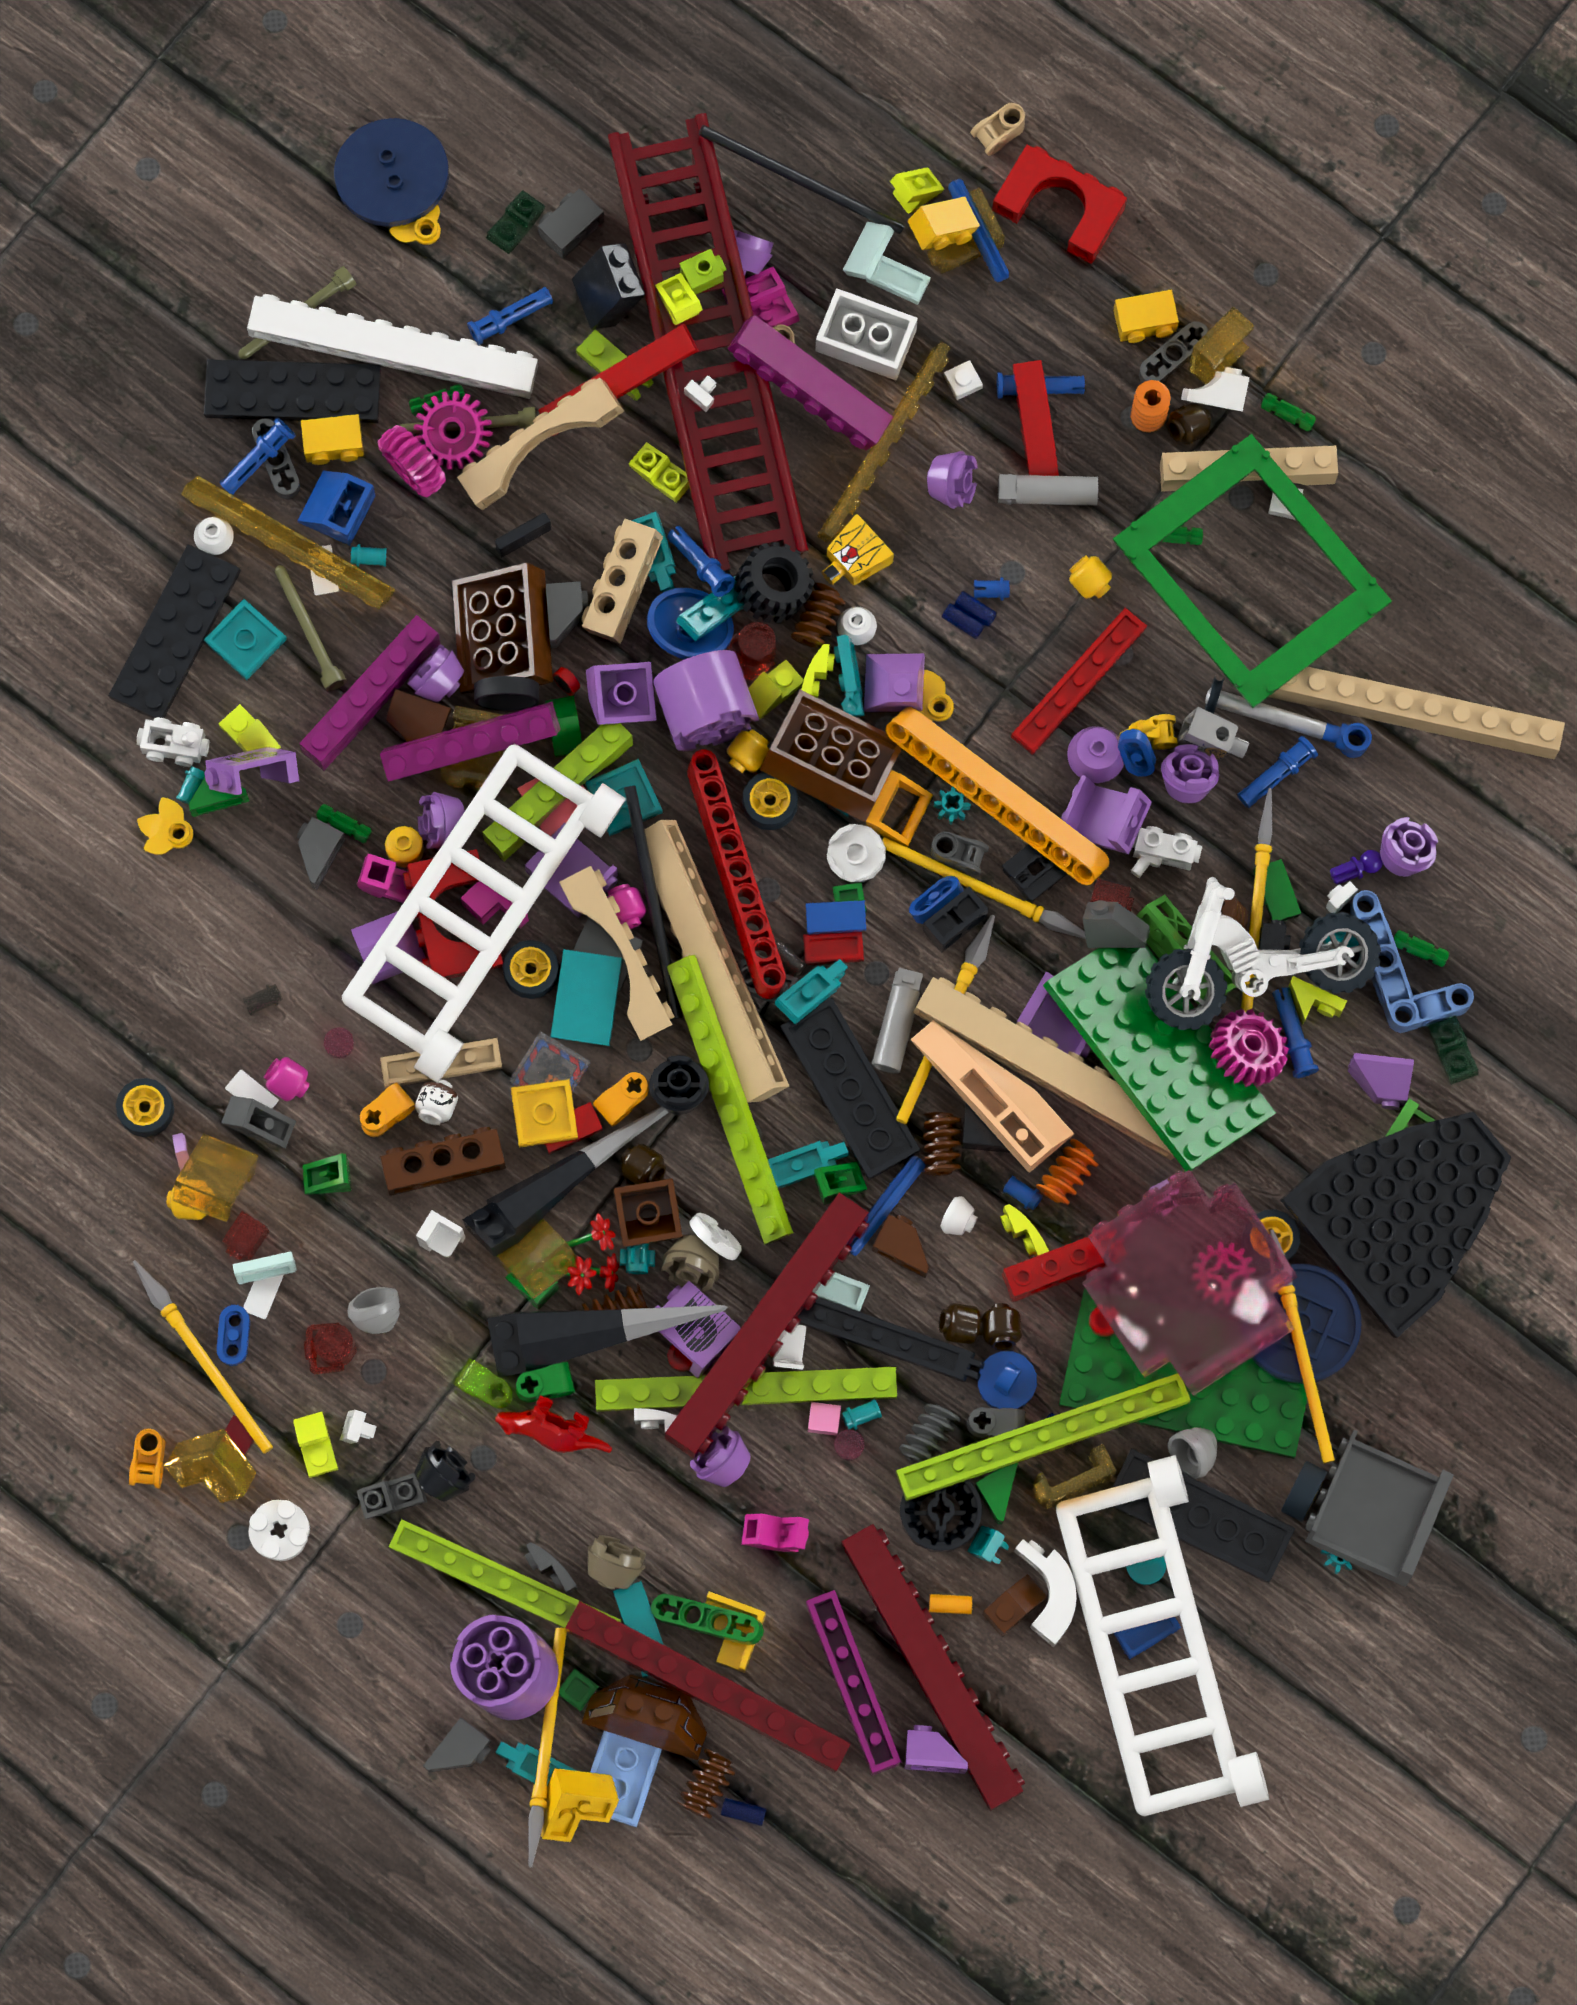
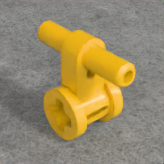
M1155 715L1147 720H1138L1132 723L1129 729H1126H1137L1145 733L1149 741H1151L1153 749L1164 750L1178 746V739L1174 737L1173 724L1176 723L1175 715Z

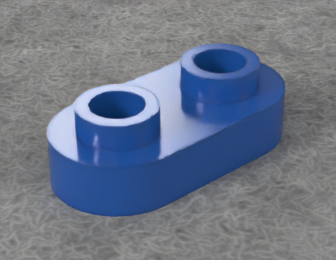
M1137 729L1122 732L1119 737L1118 750L1127 771L1136 776L1151 775L1155 770L1156 756L1147 735Z
M947 876L937 881L911 903L909 912L914 920L920 924L927 921L963 892L961 883L955 876Z
M239 1305L226 1307L219 1317L217 1355L228 1366L241 1364L248 1354L250 1316ZM233 1317L241 1319L240 1324L236 1327L230 1325V1320ZM232 1346L238 1348V1353L235 1356L227 1354L228 1349Z

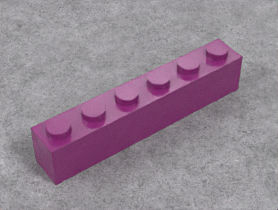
M755 314L743 323L727 348L733 353L735 359L757 370V374L762 379L772 381L780 387V391L784 395L795 398L802 403L807 412L821 417L826 421L829 428L847 436L851 444L859 449L867 451L875 446L893 419L892 415Z
M416 615L299 743L302 753L325 771L393 696L395 689L398 690L440 644L439 633Z
M553 702L386 747L381 751L380 757L389 782L505 750L510 745H523L556 736L561 729Z
M835 1590L807 1600V1609L871 1775L873 1776L901 1764L900 1757Z

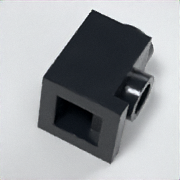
M1269 920L1268 923L1262 924L1259 950H1289L1291 935H1286V922Z

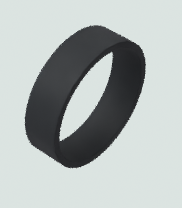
M516 676L484 678L474 684V702L479 707L499 711H516L531 708L539 704V684L532 679Z

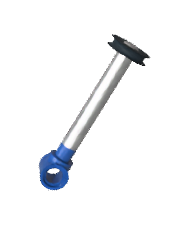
M1216 675L1206 695L1204 710L1214 714L1217 707L1335 743L1334 748L1340 749L1349 758L1362 756L1372 740L1369 728L1362 723L1350 725L1342 723L1339 727L1264 703H1260L1255 708H1252L1243 697L1222 691L1224 678L1219 681L1216 679ZM1348 736H1358L1362 741V745H1352L1349 742Z

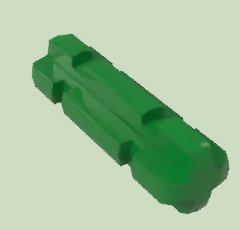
M461 384L451 386L450 390L445 388L426 394L422 399L420 397L410 399V410L414 416H417V413H425L422 405L427 403L433 408L435 406L431 400L433 396H436L440 402H443L442 392H447L449 399L452 400L453 392L458 391L460 393L459 401H462L465 395L464 389Z
M1267 393L1261 402L1262 409L1268 412L1274 411V415L1294 425L1296 423L1299 424V427L1305 431L1312 429L1316 421L1314 415L1308 412L1302 413V409L1284 400H1277L1278 397L1271 393Z
M1180 526L1163 539L1162 542L1186 544V541H1188L1192 545H1201L1203 542V529L1191 527V530H1188L1187 527Z
M322 804L317 811L316 816L318 820L326 824L329 822L330 826L350 837L354 835L355 839L362 843H366L371 836L372 831L368 826L364 824L359 825L358 821L339 811L334 812L333 808L326 804Z
M1398 930L1394 936L1397 948L1403 949L1404 947L1407 949L1406 952L1427 961L1431 959L1433 960L1432 963L1440 967L1446 964L1449 957L1447 950L1440 947L1436 949L1434 948L1435 945L1415 936L1411 938L1408 933Z

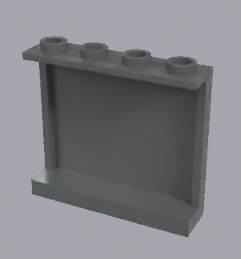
M1353 1430L1349 1439L1343 1437L1336 1454L1340 1455L1341 1458L1338 1464L1332 1463L1325 1479L1329 1480L1330 1484L1327 1489L1321 1488L1315 1504L1320 1507L1317 1514H1310L1304 1529L1309 1531L1305 1542L1406 1587L1414 1574L1454 1474L1442 1470L1439 1477L1355 1440L1358 1431Z

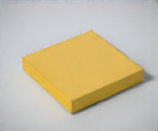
M570 1079L511 1088L519 1148L578 1139Z

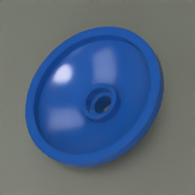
M675 588L661 593L654 599L647 614V626L654 641L666 652L681 659H687L707 652L726 650L733 637V620L731 617L695 642L676 622L680 614L709 595L706 592L692 588Z

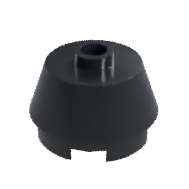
M676 1055L668 1057L667 1061L654 1069L650 1077L649 1088L653 1099L664 1110L672 1114L683 1115L693 1111L704 1100L709 1089V1080L704 1069L692 1061V1058Z
M435 1441L431 1447H425L414 1474L425 1493L445 1502L468 1491L469 1485L475 1479V1474L471 1472L468 1474L464 1468L468 1462L454 1448L449 1446L445 1450L440 1447V1441Z

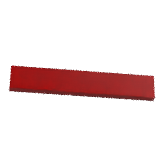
M682 324L591 379H598L600 377L607 383L616 399L699 350L687 326ZM583 384L538 410L539 413L551 412L558 407L557 403L562 398L568 395L574 396L581 391Z
M1124 608L1014 730L1011 738L1030 754L1034 755L1147 629V625L1128 609Z

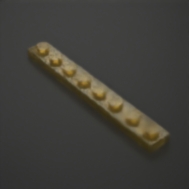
M942 341L933 347L892 414L893 419L880 440L870 449L819 531L817 537L824 542H828L833 537L836 538L847 525L843 522L848 513L853 515L861 503L858 497L862 490L867 491L875 481L876 476L873 473L877 466L882 467L888 460L891 453L887 450L891 443H897L906 430L902 427L907 418L911 420L920 408L917 401L921 395L926 396L935 382L931 379L935 372L938 371L940 373L949 361L946 354L951 347Z
M196 476L184 486L181 495L189 499L194 505L203 507L215 514L216 517L236 526L244 534L255 537L268 548L281 552L294 563L301 564L312 570L317 576L325 578L338 585L341 590L357 596L367 605L380 609L392 598L395 591L394 588L202 477Z

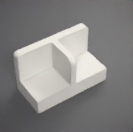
M431 1210L416 1235L420 1247L429 1252L432 1249L444 1257L451 1256L458 1243H463L466 1239L463 1228Z

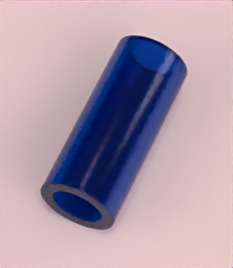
M964 591L961 592L954 603L955 607L987 627L992 624L998 614Z
M952 603L947 606L941 617L974 639L979 637L985 627V624Z
M725 1798L721 1816L762 1826L767 1808Z

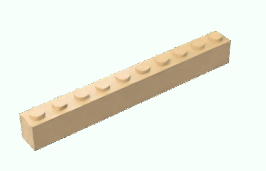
M1312 667L1304 669L1269 696L1274 699L1549 759H1555L1560 750L1565 725L1564 722Z
M660 820L644 829L656 889L660 896V905L666 911L671 922V931L680 943L682 957L695 955L747 1103L762 1102L790 1086L676 820Z
M934 977L932 978L915 1007L914 1014L928 1022L934 1020L975 1049L1169 1160L1174 1158L1173 1154L1120 1085L1109 1078L1110 1073L1098 1066H1095L1094 1069L1083 1063L1084 1059L1080 1055L1071 1051L1068 1054L1057 1048L1059 1045L1052 1039L1044 1036L1041 1039L1032 1034L1033 1030L1024 1023L1017 1022L1015 1024L1006 1019L1007 1015L1003 1011L995 1007L988 1009L981 1005V1000L969 992H965V994L960 993L954 989L955 985L949 980L942 977L939 980Z

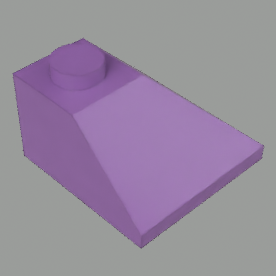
M924 653L866 654L864 711L901 712L906 707L923 711Z
M651 662L597 665L586 670L588 699L598 725L656 721Z
M397 912L351 929L363 962ZM411 923L397 944V947L422 963V959L426 957L422 947L419 948L416 932ZM386 961L372 984L403 972Z
M1354 1053L1348 1065V1072L1374 1103L1382 1104L1381 1107L1384 1109L1398 1110L1399 1106L1404 1107L1408 1100L1414 1060Z
M914 1725V1730L907 1731L904 1769L966 1773L968 1762L939 1732H932L931 1726Z

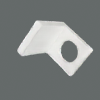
M799 1324L792 1334L787 1332L781 1340L783 1343L781 1350L771 1360L773 1366L803 1370L802 1357L806 1334L805 1325Z

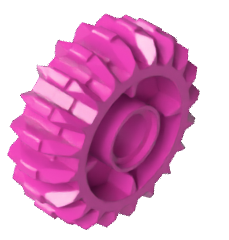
M458 391L453 392L452 400L449 399L447 392H442L443 402H440L436 396L431 397L435 406L432 408L427 403H424L422 407L428 414L417 413L416 416L418 419L424 420L423 425H414V429L423 430V435H417L415 438L419 441H425V448L431 451L430 453L433 458L435 456L438 457L437 463L440 467L443 465L444 460H447L446 466L448 470L453 469L454 461H457L459 469L465 467L463 459H467L469 464L475 462L472 457L474 453L482 458L484 453L478 449L481 445L486 448L490 446V443L482 441L483 436L491 437L493 434L491 431H484V426L491 425L492 421H482L481 419L482 416L488 413L487 409L477 412L476 409L481 402L475 400L469 405L468 403L471 398L469 394H465L462 401H459L460 393ZM451 422H456L461 429L460 435L455 439L449 438L446 434V427Z
M395 425L382 434V437L377 441L379 450L387 460V463L418 495L427 498L431 494L436 493L446 482L445 474L438 465L437 460L404 427Z
M1241 1008L1235 1013L1230 1012L1226 1014L1223 1019L1218 1021L1210 1037L1212 1040L1209 1047L1214 1050L1211 1058L1219 1061L1216 1068H1223L1225 1070L1224 1077L1231 1075L1234 1077V1084L1242 1080L1245 1087L1250 1086L1252 1083L1255 1087H1258L1263 1083H1270L1275 1076L1277 1077L1282 1072L1288 1060L1286 1055L1289 1048L1284 1046L1287 1038L1279 1035L1282 1027L1275 1028L1272 1025L1274 1018L1267 1021L1264 1019V1012L1256 1016L1253 1008L1246 1012Z

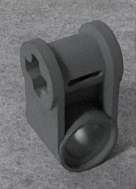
M944 831L934 837L930 847V854L934 860L956 868L966 874L979 876L982 871L980 865L984 853H987L989 850V846L981 841ZM940 842H946L951 846L952 851L946 854L941 853L936 845ZM974 853L973 860L970 861L971 855Z
M980 1407L973 1410L966 1422L967 1430L974 1437L991 1438L1025 1426L1026 1411L1013 1408L996 1409ZM979 1416H983V1420L988 1422L982 1430L979 1429L977 1423H974Z

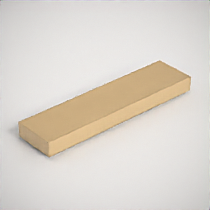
M493 1038L464 1043L441 1079L503 1069L498 1039ZM410 1052L381 1057L380 1061L385 1088L396 1082L402 1086L432 1081V1079L414 1068L421 1054Z

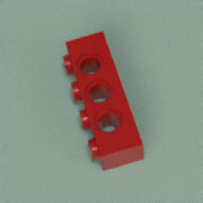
M1112 1227L1004 1268L1002 1277L1012 1302H1016L1123 1261L1126 1252L1116 1227Z

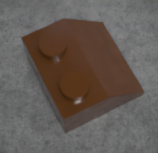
M673 1178L614 1188L623 1248L683 1238Z

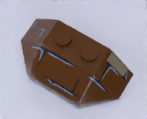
M632 1674L593 1694L582 1719V1724L695 1760L699 1759L707 1735V1731L691 1697L670 1686Z

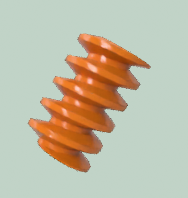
M1149 380L1140 384L1136 389L1130 416L1132 424L1136 429L1151 433L1159 430L1166 422L1171 396L1168 388L1163 383Z
M1072 1138L1070 1140L1072 1147L1066 1146L1063 1149L1065 1157L1058 1156L1056 1158L1058 1166L1051 1165L1049 1167V1172L1052 1176L1043 1175L1042 1182L1044 1185H1036V1188L1044 1196L1056 1203L1066 1205L1070 1204V1201L1065 1196L1066 1193L1075 1196L1077 1194L1072 1185H1084L1079 1176L1081 1174L1088 1177L1091 1176L1087 1166L1090 1165L1096 1168L1098 1166L1093 1152L1080 1141Z

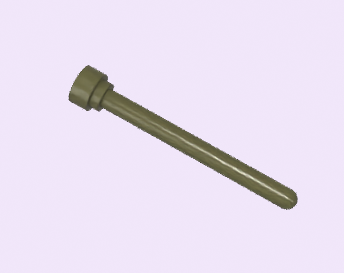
M344 266L334 272L335 276L331 278L332 282L304 302L308 305V308L315 309L336 292L349 291L357 285L352 275ZM255 338L239 350L238 356L246 360L270 341Z
M524 407L523 411H518V414L481 417L482 421H492L491 425L484 426V428L519 425V428L526 429L534 424L533 420L537 417L536 407ZM424 422L400 425L411 432L412 435L423 434V430L414 429V425H423ZM451 422L446 427V432L461 430L456 422Z
M282 565L277 566L275 574L323 670L321 672V682L326 691H334L346 684L345 675L341 669L333 666L286 568Z

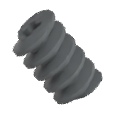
M927 1403L924 1406L927 1414H920L918 1416V1420L922 1425H912L911 1428L915 1435H906L905 1439L909 1445H900V1452L912 1464L933 1458L931 1451L942 1452L937 1442L938 1440L948 1442L949 1439L943 1432L944 1430L954 1432L955 1429L949 1422L950 1420L961 1421L956 1414L940 1405Z

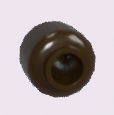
M1189 402L1170 413L1167 423L1168 432L1175 441L1186 445L1191 444L1209 434L1212 420L1211 414L1207 408L1202 407L1200 404Z
M638 1144L633 1148L626 1149L620 1160L623 1176L635 1184L660 1181L666 1172L663 1156L644 1144Z
M950 1304L940 1314L939 1332L943 1333L947 1341L972 1344L978 1335H983V1319L980 1316L979 1309L970 1305Z
M998 1303L983 1314V1337L985 1342L996 1350H1008L1015 1347L1022 1337L1021 1316L1019 1312L1009 1307L1008 1304Z

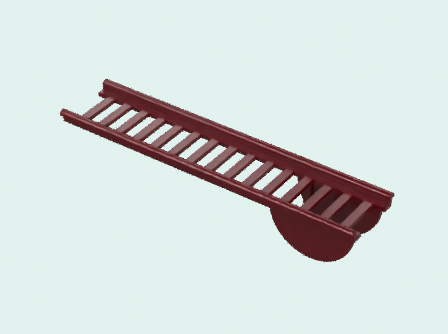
M700 113L695 115V118L685 120L689 137L632 149L629 132L608 134L655 340L682 324L689 326L731 316L734 332L694 341L699 350L696 353L729 346L743 323L753 316L714 144L698 135L702 125L709 127L706 113ZM691 149L692 165L639 177L636 161ZM696 177L697 182L693 183L696 194L650 204L648 194H643L642 191L645 188ZM703 206L706 221L652 233L649 217ZM710 233L715 247L711 250L714 256L720 255L726 271L723 272L724 282L701 293L724 289L728 304L704 309L697 316L674 325L655 285L663 281V272L680 269L679 263L704 251L658 260L656 252L658 244ZM681 361L665 370L663 376L706 555L709 558L717 559L723 571H729L731 569L727 553L761 546L765 543L770 544L783 541L784 544L791 546L790 550L793 552L796 549L801 554L809 551L769 381L762 379L757 374V370L750 365L739 361L690 372H684ZM744 372L747 388L712 396L714 403L709 409L750 400L754 416L698 429L694 413L704 410L684 394V388L691 380L695 383L702 382L707 375L712 379ZM757 428L760 440L759 445L704 457L702 440ZM764 457L766 473L711 485L707 469ZM770 484L773 501L717 513L714 497ZM777 513L780 529L724 541L720 525Z

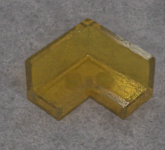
M224 1429L178 1442L165 1464V1468L181 1488L205 1482L220 1503L244 1497L256 1475L254 1468Z

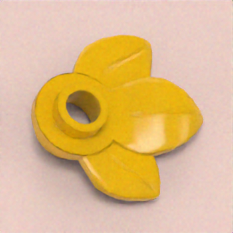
M437 204L427 215L412 223L391 227L389 230L390 234L396 240L404 243L417 241L422 245L435 243L441 234V228L437 222L440 215L439 205ZM426 228L432 231L429 235H423L421 232Z
M924 670L923 711L919 712L931 721L943 722L953 714L954 703L950 696L945 694L946 687L943 679L929 670ZM941 703L945 706V709L942 712H936L934 706Z
M162 797L160 799L159 814L145 815L137 819L140 830L149 838L144 846V850L150 854L163 855L172 848H184L191 843L194 836L192 826L184 820L183 808L169 798ZM178 830L184 832V836L180 839L174 838V833Z

